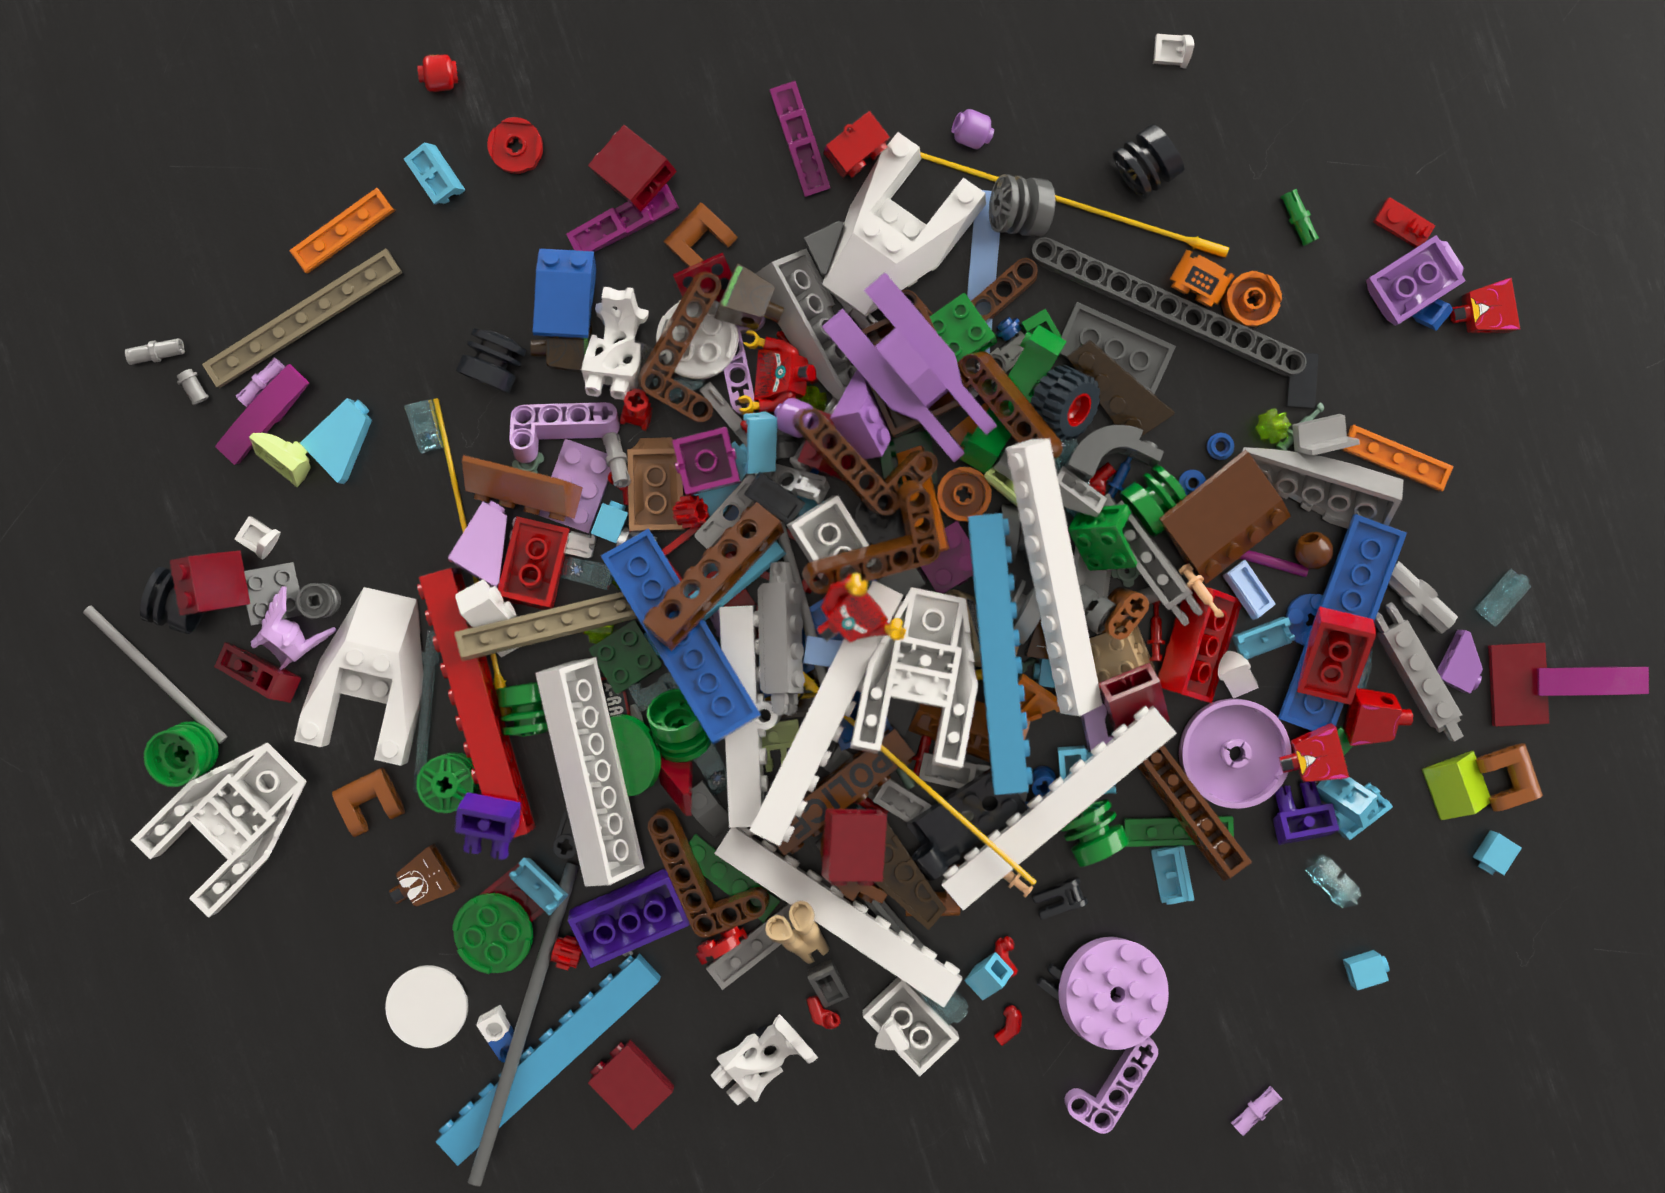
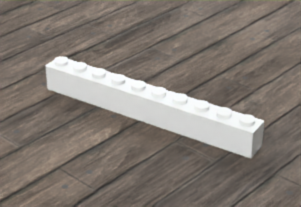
M1030 439L1006 448L1008 464L1016 494L1041 625L1044 631L1052 678L1057 695V703L1061 714L1080 716L1103 704L1050 439Z
M873 580L868 593L882 608L889 619L887 622L890 624L893 616L896 615L903 603L901 601L903 595ZM883 636L859 639L854 642H848L844 638L749 831L779 846L782 841L788 843L795 827L791 826L795 815L800 817L804 811L807 802L803 801L807 790L813 792L820 778L815 774L820 765L826 766L832 752L828 751V747L832 740L838 741L844 727L840 726L844 715L850 717L856 705V702L852 701L856 691L862 693L867 665Z
M1153 705L1149 709L1144 706L1133 715L1135 720L1130 725L1122 724L1112 733L1114 737L1107 744L1103 741L1091 750L1092 756L1084 762L1081 759L1069 769L1071 771L1070 775L1064 780L1059 777L1048 786L1050 791L1043 797L1040 794L1034 797L1027 804L1029 809L1021 815L1019 812L1015 813L1006 821L1008 826L1001 832L995 830L987 838L1019 865L1172 738L1176 732ZM986 844L979 850L977 847L973 848L964 856L966 861L959 867L953 865L943 874L945 879L942 880V886L962 910L966 909L1013 870L1006 861Z
M734 827L729 830L714 854L790 905L798 901L809 903L814 909L815 922L942 1007H945L962 981V976L958 974L960 969L948 961L943 964L935 959L937 954L926 946L920 949L912 943L914 939L907 933L900 930L898 934L890 929L891 923L883 917L877 915L874 918L866 913L868 908L859 901L854 900L851 903L845 899L844 894L836 886L831 885L829 888L821 883L823 878L810 869L807 873L798 867L799 861L788 854L783 857L775 852L777 847L765 839L760 842L754 838V833L749 831L750 828Z

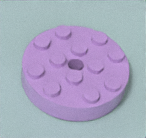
M1236 698L1212 702L1192 716L1181 735L1179 744L1181 769L1202 797L1216 805L1239 809L1260 804L1277 792L1288 772H1282L1279 757L1291 754V744L1287 731L1275 714L1255 702ZM1238 746L1241 754L1238 759L1231 760L1230 751L1227 749Z
M1103 937L1083 945L1068 960L1060 978L1059 1003L1065 1021L1079 1037L1105 1049H1127L1146 1040L1158 1028L1168 1004V982L1159 960L1144 946L1123 938ZM1113 988H1116L1115 994L1120 996V998L1114 996L1113 998L1110 997V993Z

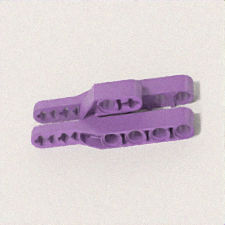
M884 272L864 291L896 329L874 346L843 309L827 321L822 328L893 411L921 422L955 462L964 452L928 408L949 391L986 435L997 425L962 385L956 356Z

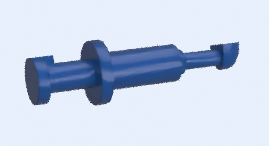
M1129 456L1126 461L1121 463L1113 481L1107 482L1111 486L1108 494L1113 499L1118 490H1124L1122 485L1131 469L1130 462L1132 458Z

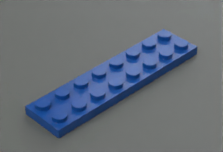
M1353 514L1319 606L1370 618L1375 621L1407 533ZM1310 630L1278 719L1313 731L1330 723L1336 726L1344 703L1297 692L1311 633Z
M649 528L601 555L603 562L712 744L717 743L761 717L760 712L703 619L672 651L648 632L642 621L645 619L646 613L652 607H657L662 602L666 592L671 587H676L681 582ZM673 611L668 618H676L680 611Z

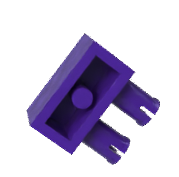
M1317 781L1299 784L1306 806L1304 809L1295 808L1290 785L1284 786V788L1280 787L1275 792L1279 813L1272 820L1279 845L1331 836L1339 831L1333 803L1322 804L1316 787Z
M467 792L457 807L455 828L456 833L465 834L464 851L469 853L470 847H472V854L480 853L482 850V838L492 839L491 857L496 858L497 852H499V859H506L509 855V843L519 828L521 803Z

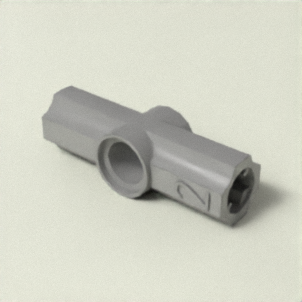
M1396 562L1388 585L1401 597V602L1410 611L1423 617L1439 634L1444 633L1455 623L1458 616L1437 597V592L1429 584L1421 579H1417L1401 562Z

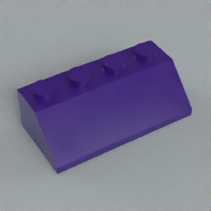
M666 869L569 910L568 922L590 968L690 925Z

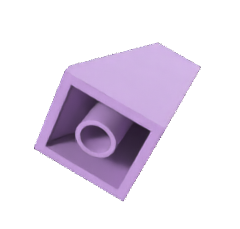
M490 501L489 505L482 502L450 553L448 560L479 580L484 579L491 587L495 586L498 588L507 516L504 514L505 509Z

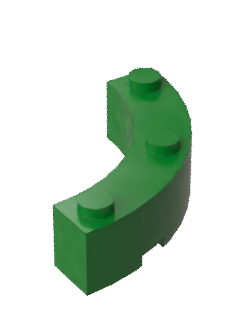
M1040 325L1037 326L1033 334L1027 332L1020 346L1024 349L1008 375L1029 402H1031L1036 386L1039 385L1042 377H1045L1052 368L1067 342ZM1009 401L1008 407L1009 410L1013 413L1014 405L1011 401ZM990 407L986 413L997 426L987 435L977 426L974 433L968 432L960 444V447L964 448V454L959 459L984 474L992 468L1012 435Z

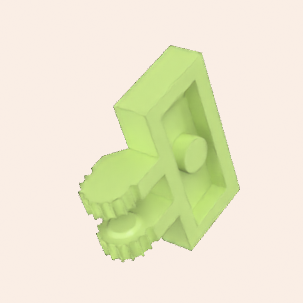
M798 719L779 721L775 726L766 730V737H762V748L767 749L766 772L773 771L774 767L770 750L780 749L782 766L788 754L787 748L791 747L800 729Z

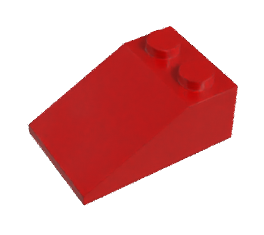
M516 516L498 586L503 601L541 610L554 608L570 528Z
M1319 606L1311 629L1297 692L1351 705L1376 636L1374 620Z

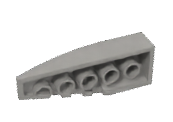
M807 249L771 262L758 271L756 275L775 287L770 302L784 307L778 322L791 345L798 349L799 355L807 358L808 365L811 364L816 368L817 379L840 401L857 368L851 366L847 356L822 328L834 316L832 306L835 304L829 290L822 285L823 279Z
M1244 447L1242 452L1247 450L1281 497L1285 499L1290 497L1299 502L1301 508L1307 511L1313 510L1321 514L1323 520L1348 529L1353 514H1357L1389 526L1402 501L1403 479L1317 455L1312 456L1300 452Z

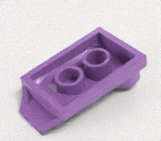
M1436 235L1368 278L1366 283L1371 297L1384 317L1396 326L1465 282L1462 276L1464 267L1448 242L1439 240Z

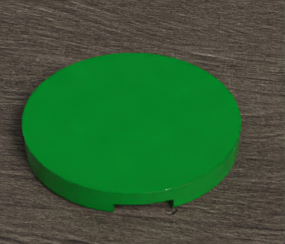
M626 714L612 716L610 720L627 795L635 796L652 787L658 779L661 768L660 750L656 749L655 743L649 734L651 730L642 721Z
M497 893L478 895L460 908L453 922L452 930L454 931V940L459 956L466 964L479 972L490 974L511 971L530 952L533 942V928L530 918L523 907L508 896Z

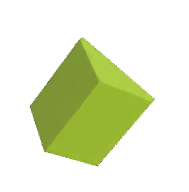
M1474 751L1422 769L1440 820L1473 815L1490 804V794L1476 763Z

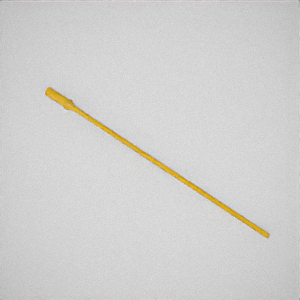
M921 153L922 159L994 182L999 178ZM1055 195V201L1183 241L1193 247V249L1196 248L1224 258L1227 256L1229 247L1198 238V236L1185 237Z
M436 398L433 399L461 527L464 533L467 524L439 399ZM473 576L474 584L479 582V579ZM496 653L490 654L494 669L493 685L496 691L498 688L506 687V681H504L499 671ZM499 707L501 716L512 713L511 707Z
M803 671L805 677L803 686L806 688L805 690H810L817 694L819 687L815 683V679L810 678ZM844 715L843 718L854 727L855 720ZM881 744V752L1030 884L1034 885L1036 883L1028 873Z

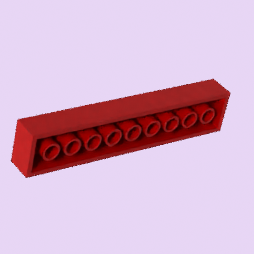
M449 568L419 577L420 584H417L418 592L421 599H425L428 610H425V616L429 626H433L436 636L433 637V643L437 653L441 652L443 663L440 664L443 677L449 679L451 689L448 690L451 704L456 705L459 715L456 716V723L459 731H464L467 741L463 743L467 758H471L474 768L471 769L473 781L475 784H479L481 795L520 802L519 828L513 838L528 834L536 826L510 736L503 735L502 728L507 726L506 722H501L500 719L502 716L487 657L481 656L461 661L455 632L473 628L461 615L455 597L456 594L467 589L461 568Z

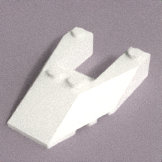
M899 132L887 145L888 148L880 154L851 203L828 272L822 283L826 289L865 317L878 309L877 305L864 291L884 272L900 290L916 283L917 279L929 271L935 270L986 205L985 192L965 178L960 181L927 225L891 200L892 196L921 160L920 147Z
M366 587L363 588L319 660L300 714L294 741L318 747L329 745L340 695L346 694L387 704L374 760L400 766L408 763L426 685L423 672V651L421 650L420 640L421 629L418 599Z
M911 587L894 617L901 619V628L907 629L905 637L897 641L891 639L889 635L883 636L867 665L850 748L877 754L881 748L890 697L942 708L931 765L959 770L963 767L978 687L966 599Z
M266 743L188 782L131 841L149 859H153L162 855L193 824L228 859L189 898L209 918L218 913L268 860L307 781L269 743Z

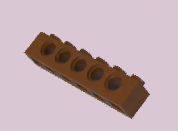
M757 502L752 507L746 508L740 515V520L733 527H729L723 532L721 540L714 547H709L704 552L702 560L695 567L692 566L685 572L682 581L676 587L673 586L666 592L664 599L657 607H652L646 613L645 619L642 622L648 632L672 651L784 533L781 521ZM756 532L752 538H744L746 533ZM731 551L737 552L733 558H725L727 553ZM718 571L714 578H706L708 573ZM692 591H699L695 598H687ZM673 611H680L676 618H668Z
M1164 745L1137 766L1223 881L1230 879L1252 862Z

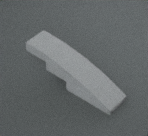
M1005 449L993 469L1012 480L1008 455ZM1062 466L1056 474L1063 506L1097 517L1107 498Z
M837 744L826 766L823 768L831 773L854 754L846 749L841 751ZM891 778L882 786L878 787L875 785L868 791L869 795L867 797L906 822L932 807V805Z
M924 752L919 778L923 781L961 788L990 769L991 766L964 760L963 767L959 770L931 765L933 754ZM1027 792L1018 793L1022 800L1026 802Z

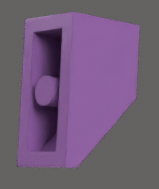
M1457 630L1437 672L1445 684L1461 692L1471 694L1472 690H1476L1481 682L1482 676L1480 674L1483 668L1471 633L1467 630Z

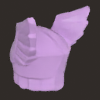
M283 586L279 593L275 594L273 602L269 604L265 619L262 621V629L251 641L253 648L259 645L268 648L279 660L280 670L289 663L297 661L306 652L310 651L311 648L317 646L320 642L326 640L328 636L336 632L335 627L305 640L300 626L295 621L282 619L286 612L287 588Z

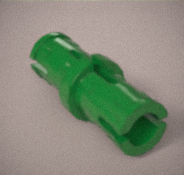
M1295 189L1282 195L1281 199L1291 217L1289 222L1291 225L1294 224L1302 245L1305 246L1319 239L1309 218L1311 216L1310 211H1306L1298 190Z

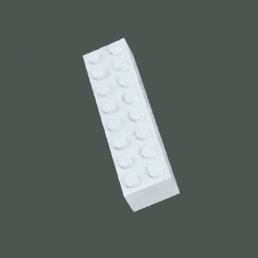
M595 657L570 661L535 673L585 886L611 885L644 869Z

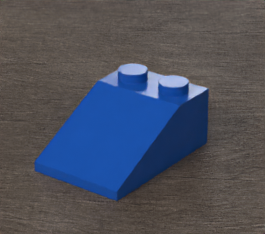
M539 249L536 268L533 335L588 338L596 279L594 251Z

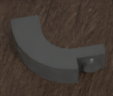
M1112 425L1100 428L1085 437L1069 455L1064 467L1087 483L1094 476L1101 458L1106 455L1123 454L1153 468L1160 462L1164 451L1157 449V445L1150 441L1139 440L1143 430L1127 425Z

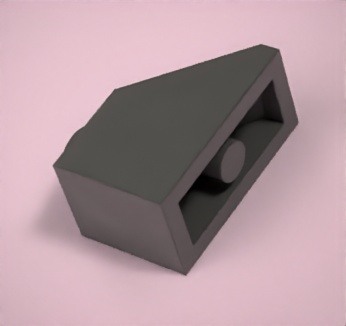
M701 780L692 787V814L715 838L729 828V812L706 780Z

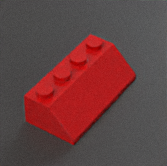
M1206 587L1213 597V603L1222 611L1224 616L1216 617L1211 607L1204 604L1194 589H1191L1193 592L1192 596L1204 613L1198 616L1192 611L1186 600L1181 602L1180 609L1187 615L1190 623L1184 626L1177 617L1175 618L1173 632L1166 647V654L1162 668L1158 673V679L1163 689L1212 703L1219 681V663L1223 655L1228 651L1242 604L1236 597Z

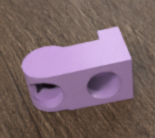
M1104 704L1081 715L1087 749L1090 752L1102 741L1107 744L1114 738L1113 735L1108 736L1105 724L1107 709Z

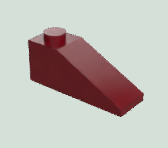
M227 642L224 643L214 666L268 699L291 703L301 680L299 676L285 668L280 670L281 666Z
M661 756L660 784L685 816H691L693 760L688 762H672Z

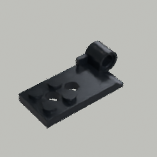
M991 768L944 798L960 814L964 811L973 812L974 818L969 822L985 836L990 835L1005 825L1006 821L1015 813L1019 812L1022 814L1028 809L1018 793L994 794ZM993 796L997 799V802L992 807H986L982 804L983 799ZM939 802L906 823L922 845L913 853L912 859L928 881L942 876L951 864L961 858L960 853L981 840Z

